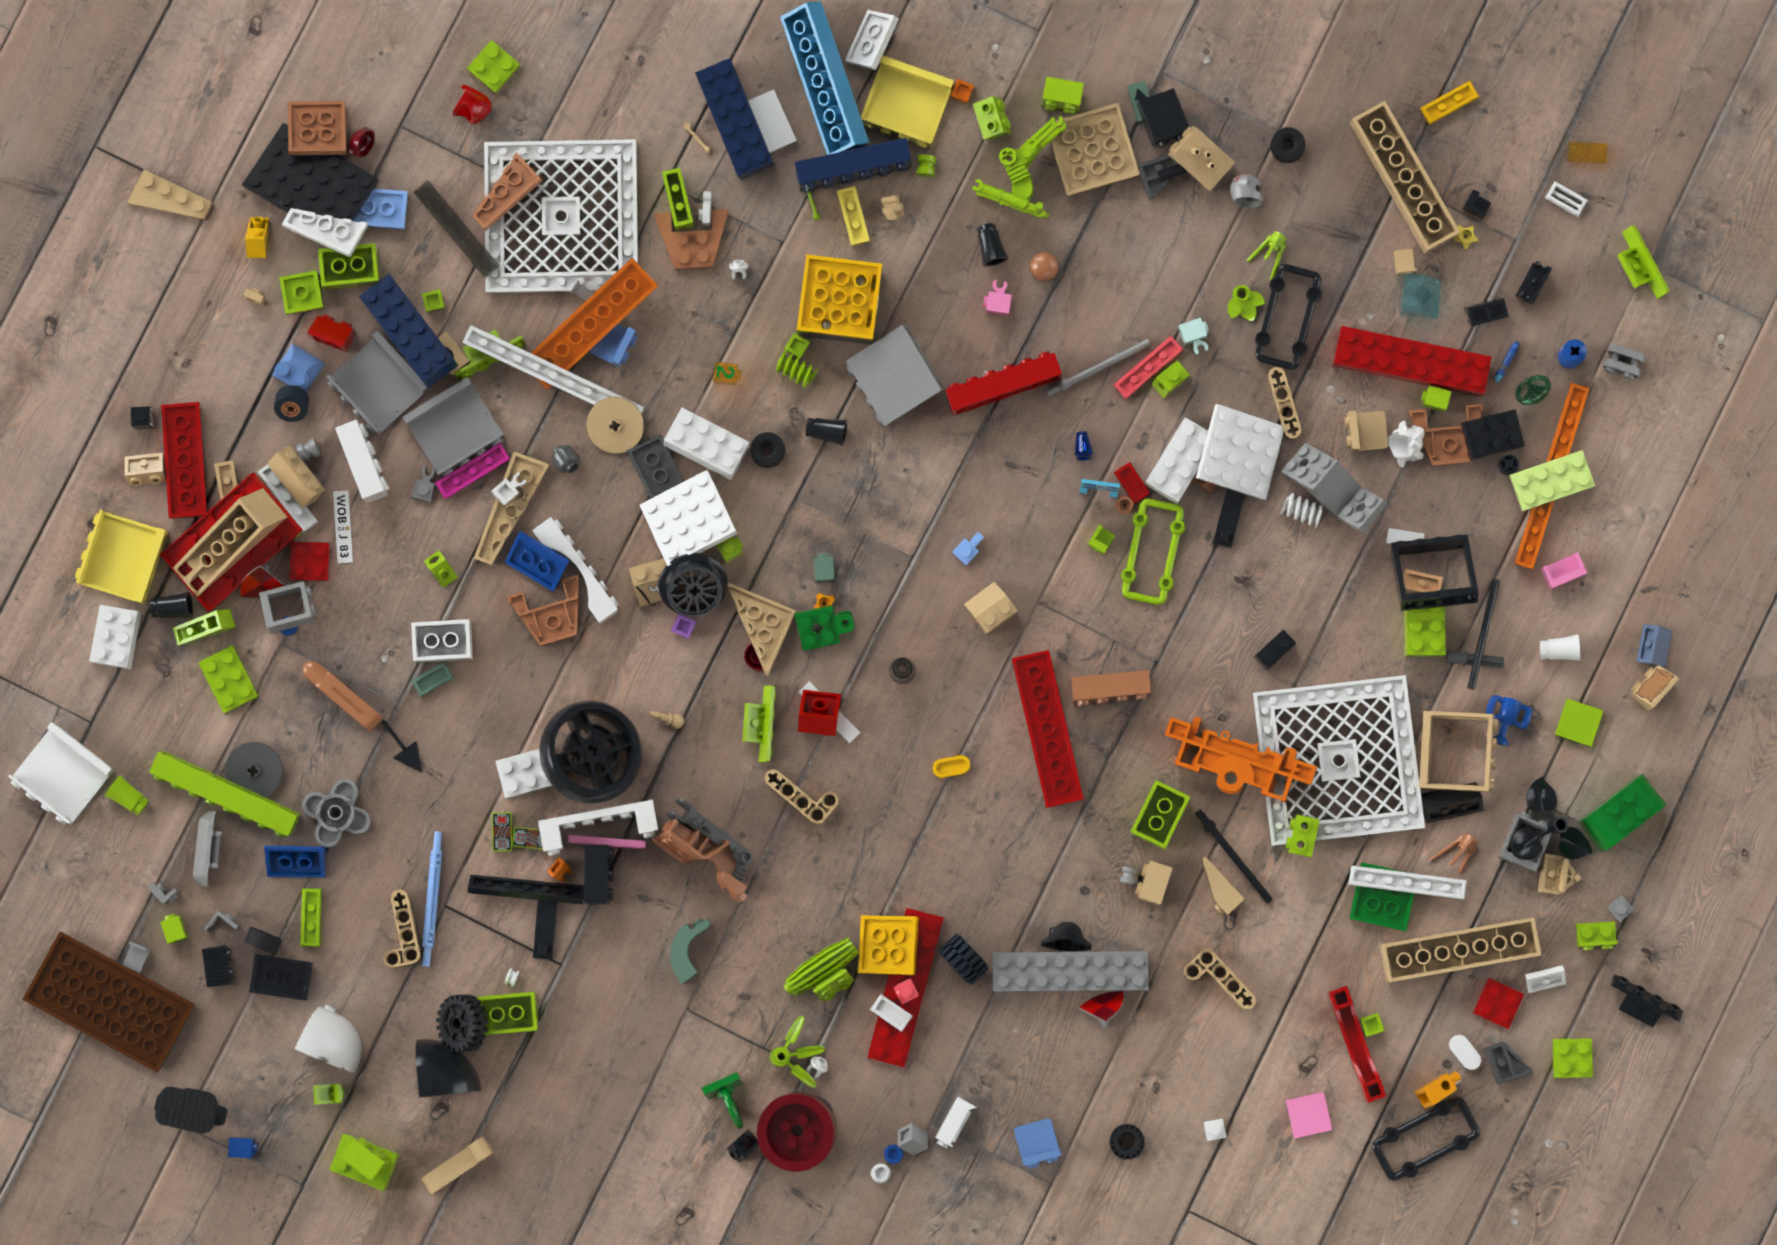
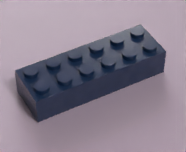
M728 58L695 72L738 178L742 180L775 166L732 60Z
M902 138L794 163L800 191L810 193L818 187L828 189L834 187V184L842 183V185H846L859 178L861 181L871 179L873 175L882 177L889 175L891 171L897 170L898 173L908 171V168L911 167V156L907 138Z
M390 274L359 296L427 388L459 366Z

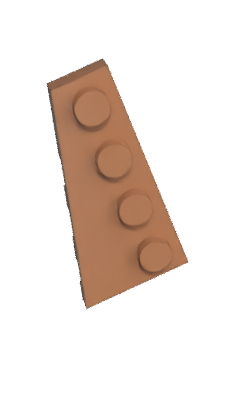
M516 152L509 166H506L502 176L494 183L493 189L488 196H485L472 217L485 231L488 230L534 189L542 179Z

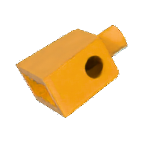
M1457 1071L1450 1075L1445 1073L1414 1091L1423 1107L1427 1108L1437 1104L1456 1091L1457 1087L1455 1085L1462 1081Z

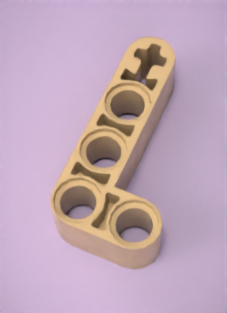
M771 769L765 774L766 784L814 824L819 825L825 822L839 804L838 796L834 792H826L816 803L779 771ZM770 774L773 776L777 774V779L781 783L783 779L786 781L783 784H781L779 790L776 789V787L779 786L776 782H769ZM785 786H792L794 792L792 795L786 796L783 794V788ZM827 796L835 797V804L832 806L826 805L824 802ZM800 798L808 800L806 808L798 807L797 803ZM816 810H820L823 813V818L819 821L812 818V814Z
M398 889L392 893L391 903L401 948L390 950L384 955V963L390 968L416 964L422 957L410 895L408 892ZM399 893L402 896H405V899L402 900L403 906L408 907L407 909H397V907H401L400 901H396V898L399 897ZM403 912L409 914V920L405 923L400 921V914ZM406 931L413 933V938L409 942L403 938ZM410 950H415L417 953V957L413 961L407 957ZM391 954H396L398 957V961L394 965L388 961Z
M1208 949L1201 951L1185 966L1183 973L1188 980H1196L1207 972L1240 1008L1247 1010L1254 1007L1256 1003L1255 996L1213 951ZM1204 953H1209L1212 956V961L1209 964L1202 962L1201 957ZM1190 966H1195L1198 970V974L1195 977H1190L1187 973ZM1217 967H1222L1225 970L1224 977H1216L1215 969ZM1231 981H1235L1238 984L1236 992H1231L1228 989V984ZM1243 989L1245 992L1242 995L1250 997L1249 1002L1251 1004L1243 1005V998L1241 996L1236 998L1235 995L1239 994Z
M480 1137L464 1150L423 1176L421 1180L432 1195L488 1158L494 1151L485 1137Z

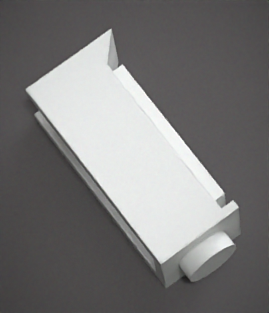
M959 1097L956 1098L935 1137L938 1139L937 1143L945 1148H948V1146L953 1147L951 1143H955L971 1114L969 1110L976 1108L974 1105Z

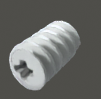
M1291 493L1286 498L1280 514L1282 515L1286 510L1288 518L1293 513L1294 520L1301 516V523L1308 519V526L1315 522L1316 528L1323 513V505H1319L1316 508V502H1312L1309 506L1308 499H1305L1302 503L1301 496L1294 500V493Z

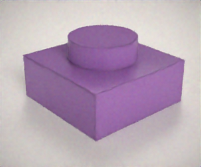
M679 614L671 632L689 639L697 622Z

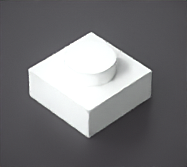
M1223 1118L1203 1122L1207 1141L1226 1138Z

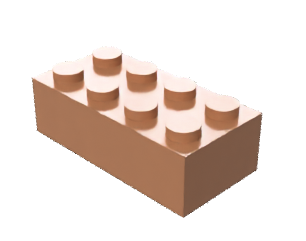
M1149 670L1072 677L1070 680L1072 701L1077 703V706H1087L1092 701H1096V704H1107L1109 700L1115 699L1116 703L1126 702L1128 698L1133 697L1135 701L1146 700L1147 696L1151 694Z

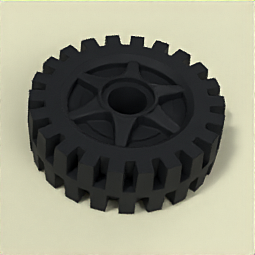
M470 994L449 996L440 1005L441 1010L437 1012L440 1016L436 1018V1022L439 1023L436 1028L440 1030L438 1036L442 1038V1044H446L445 1046L450 1048L452 1052H468L478 1049L483 1044L482 1040L486 1038L484 1033L488 1032V1028L485 1027V1025H488V1020H485L487 1012H483L485 1007L481 1005L482 1002L480 1000H476L477 997Z

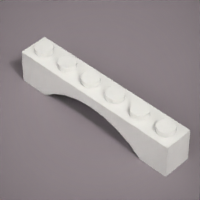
M550 517L532 531L543 545L563 554L579 568L587 585L588 608L601 625L619 612L617 609L619 604L613 596L609 598L606 594L608 588L602 580L600 582L596 580L594 576L597 573L592 566L587 567L583 561L586 558L581 551H575L572 547L575 543L569 535L564 536L561 532L563 526L557 519L553 521Z

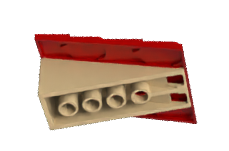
M253 472L167 547L160 556L209 613L241 586L243 579L248 573L260 565L264 566L303 529L284 509L277 498L272 495L271 491L255 472Z

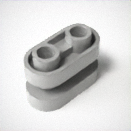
M1610 344L1607 352L1612 354L1611 359H1604L1602 366L1605 368V371L1611 374H1616V372L1624 374L1623 377L1629 380L1639 378L1641 369L1637 368V364H1644L1646 355L1620 345ZM1619 357L1629 360L1630 363L1626 364L1618 361Z

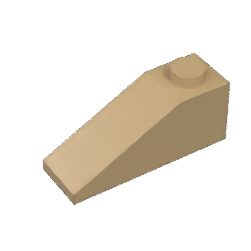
M1204 857L1201 861L1213 901L1216 904L1214 907L1221 915L1223 913L1228 915L1244 898L1217 868Z

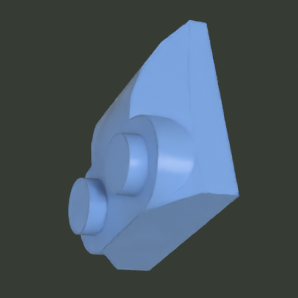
M292 344L282 360L275 366L272 376L287 385L299 386L308 392L325 363Z

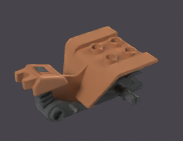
M677 798L675 802L685 809L684 814L680 817L673 811L667 812L666 815L671 821H667L662 828L664 832L651 841L680 863H690L694 860L712 861L718 870L716 881L725 894L738 903L744 902L747 898V895L744 893L747 886L741 882L744 880L741 876L746 875L743 872L748 870L746 867L753 860L752 853L710 822L708 818L698 813L694 806L686 800Z

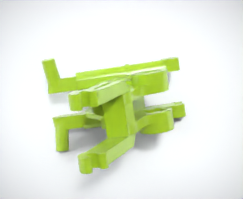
M1059 116V122L1057 123L1055 118L1052 117L1049 122L1019 149L1004 148L1001 150L999 160L1005 167L1012 182L1011 193L976 179L975 182L979 184V187L973 186L972 189L976 192L977 196L986 197L1000 203L1002 206L1006 205L1026 214L1029 213L1039 218L1048 219L1049 213L1044 211L1042 202H1037L1036 205L1030 203L1034 194L1032 176L1027 168L1045 146L1066 130L1067 126L1062 116ZM1009 156L1013 159L1010 162L1007 160Z

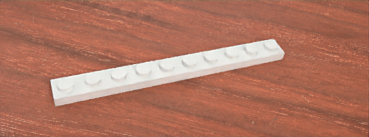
M470 325L462 342L593 405L608 397H622L473 325ZM631 401L632 403H634V404L638 407V409H639L640 412L642 413V411H643V409H644V406H641V405H639V404H637V403Z

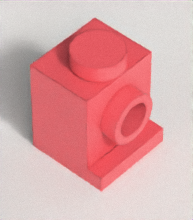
M911 978L893 987L901 1004L919 996Z

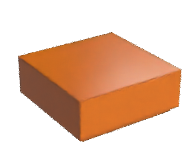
M957 79L950 97L968 104L975 85Z

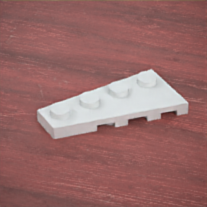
M291 208L282 226L351 257L368 224L367 222L360 221L359 223L351 219H338L330 215L322 216L314 212Z

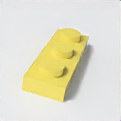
M856 187L838 190L837 194L851 247L870 242Z

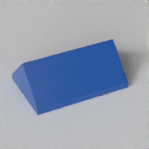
M264 847L267 877L325 878V847Z

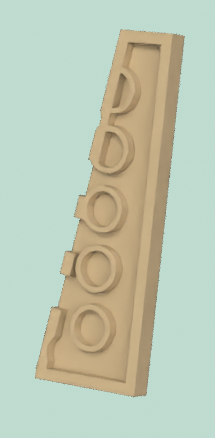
M513 452L503 480L507 479L511 482L514 475L519 472L520 475L516 478V481L521 483L523 480H526L527 482L522 487L516 488L519 492L518 495L505 506L496 498L476 550L475 560L493 565L550 466L549 464Z

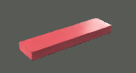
M1170 336L1113 386L1126 400L1183 352L1184 349Z

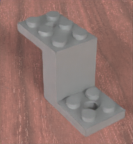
M1307 443L1298 450L1281 471L1286 477L1307 488L1332 516L1362 533L1365 532L1388 505L1384 499L1362 488L1338 460Z

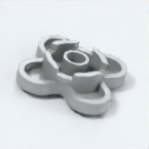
M349 779L337 781L333 785L330 795L311 792L303 799L302 807L304 812L319 821L315 830V838L324 847L337 845L344 831L353 834H363L370 828L371 817L368 812L355 806L359 790L357 785ZM335 810H340L341 814L339 817L334 816Z

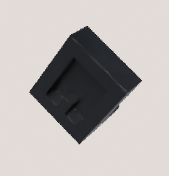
M748 1129L727 1150L729 1155L740 1163L759 1146V1143Z

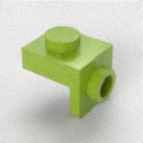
M341 1083L313 1085L314 1105L342 1103L344 1089Z

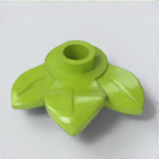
M1238 285L1234 288L1232 292L1233 298L1228 303V314L1232 319L1240 314L1246 320L1254 321L1257 313L1256 306L1264 305V298L1259 292L1251 291L1245 285ZM1239 292H1244V293H1245V297H1244V298H1240V297L1238 296V293H1239Z

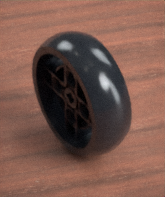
M580 701L562 708L549 720L540 740L539 756L546 778L559 793L577 802L594 804L610 801L624 793L631 786L641 766L642 745L636 727L622 711L600 701ZM588 716L598 717L607 721L618 732L612 734L601 725L591 724ZM567 722L570 733L564 741L563 752L555 755L557 734L560 728ZM580 730H584L587 733V738L581 737ZM605 741H608V742L611 743V745H612V749H611V750H609V749H607V748L605 747V745H604ZM626 749V765L622 775L615 782L611 772L617 765L619 751ZM588 750H590V751L593 750V751H594V754H593V755H592V754H588L587 751H588ZM571 754L577 757V763H573L570 760ZM599 766L602 769V774L596 773L594 767ZM570 771L578 778L590 780L594 789L585 788L574 783L564 772Z

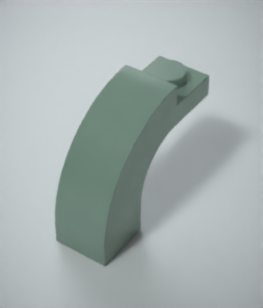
M700 918L692 924L694 926L693 929L688 924H685L673 939L670 960L672 969L681 984H684L698 974L689 959L688 949L696 936L712 926L708 919L703 920Z

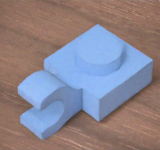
M977 532L970 542L964 539L952 553L967 565L979 552L975 547L984 537Z

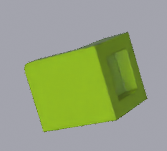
M1100 524L1087 546L1104 555L1115 535L1104 529Z

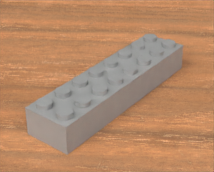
M1148 951L992 953L993 992L1148 990Z

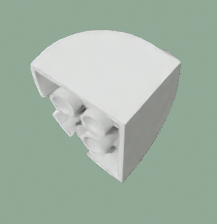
M328 1005L317 1007L307 1022L295 1049L316 1059L327 1060L328 1064L338 1068L343 1067L345 1070L355 1073L362 1054L361 1040L356 1028L345 1017L335 1013V1008Z

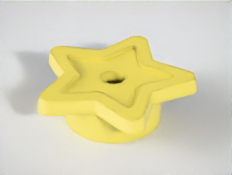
M1458 226L1460 234L1454 238V242L1462 243L1464 249H1467L1470 243L1478 241V238L1474 235V226L1468 228Z

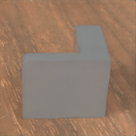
M913 1123L899 1129L898 1147L911 1155H916L928 1149L927 1131Z

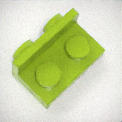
M1615 921L1575 924L1577 947H1582V950H1594V946H1602V949H1613V945L1618 944V940L1616 941Z

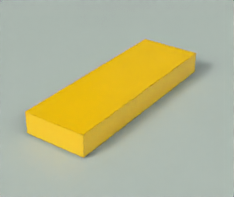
M1468 81L1420 108V111L1428 125H1431L1478 99L1479 95L1472 83Z

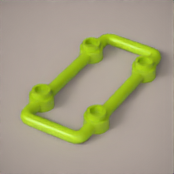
M1149 498L1143 499L1140 502L1138 512L1132 519L1135 528L1127 567L1121 573L1123 581L1122 594L1125 598L1155 605H1161L1166 601L1168 591L1174 585L1171 576L1179 537L1185 531V524L1183 522L1184 509L1180 505ZM1147 506L1177 512L1176 519L1170 525L1172 538L1164 576L1158 582V586L1161 589L1159 597L1129 591L1131 583L1136 579L1134 566L1142 527L1148 522V517L1145 514Z

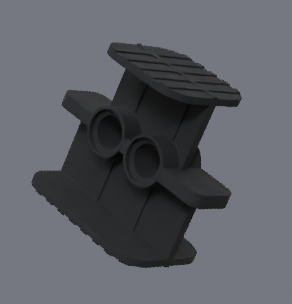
M171 1086L162 1089L160 1094L157 1095L154 1106L156 1111L155 1118L159 1124L201 1134L211 1131L213 1125H224L228 1112L226 1107L218 1106L216 1097L210 1092L191 1088L180 1089Z

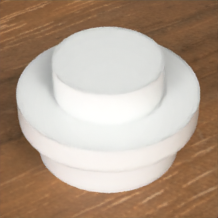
M876 1164L871 1170V1176L874 1181L884 1183L890 1177V1169L885 1164Z

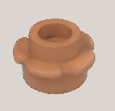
M1121 496L1116 501L1115 507L1119 514H1130L1133 511L1134 502L1131 498Z

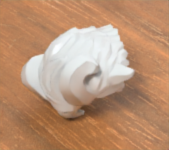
M1402 421L1399 424V429L1393 430L1392 434L1388 436V446L1392 450L1394 458H1397L1398 465L1402 468L1406 461L1423 459L1424 455L1421 453L1423 448L1422 438L1425 435L1424 429L1415 425L1408 428L1406 421Z

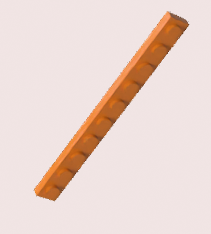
M1575 383L1570 384L1546 462L1569 455L1590 388ZM1554 501L1531 509L1515 558V565L1533 570Z

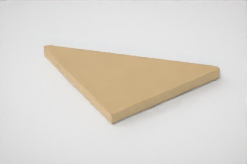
M728 583L727 589L762 668L768 676L795 617L796 610Z

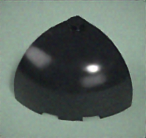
M417 1039L416 1071L419 1098L482 1091L479 1076L471 1062L462 1052L450 1051V1048H447L446 1044H442L441 1041Z

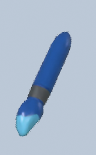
M1518 341L1510 347L1499 370L1496 371L1494 376L1496 383L1503 378L1518 351Z

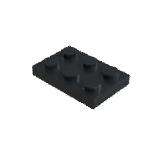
M1516 409L1461 423L1470 460L1525 446Z
M255 954L249 992L307 1001L313 962Z

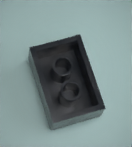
M585 845L584 904L610 905V901H613V889L610 888V881L614 880V870L610 869V862H614V850H611L609 845Z

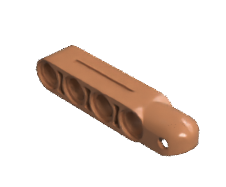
M311 660L304 664V676L368 731L372 732L383 719L378 712L320 663Z

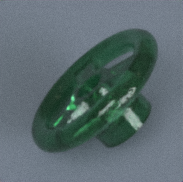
M1543 375L1530 376L1517 386L1515 398L1523 405L1538 404L1549 394L1551 382ZM1539 380L1543 381L1545 385L1537 386L1533 385L1532 382ZM1527 385V393L1522 398L1521 391Z

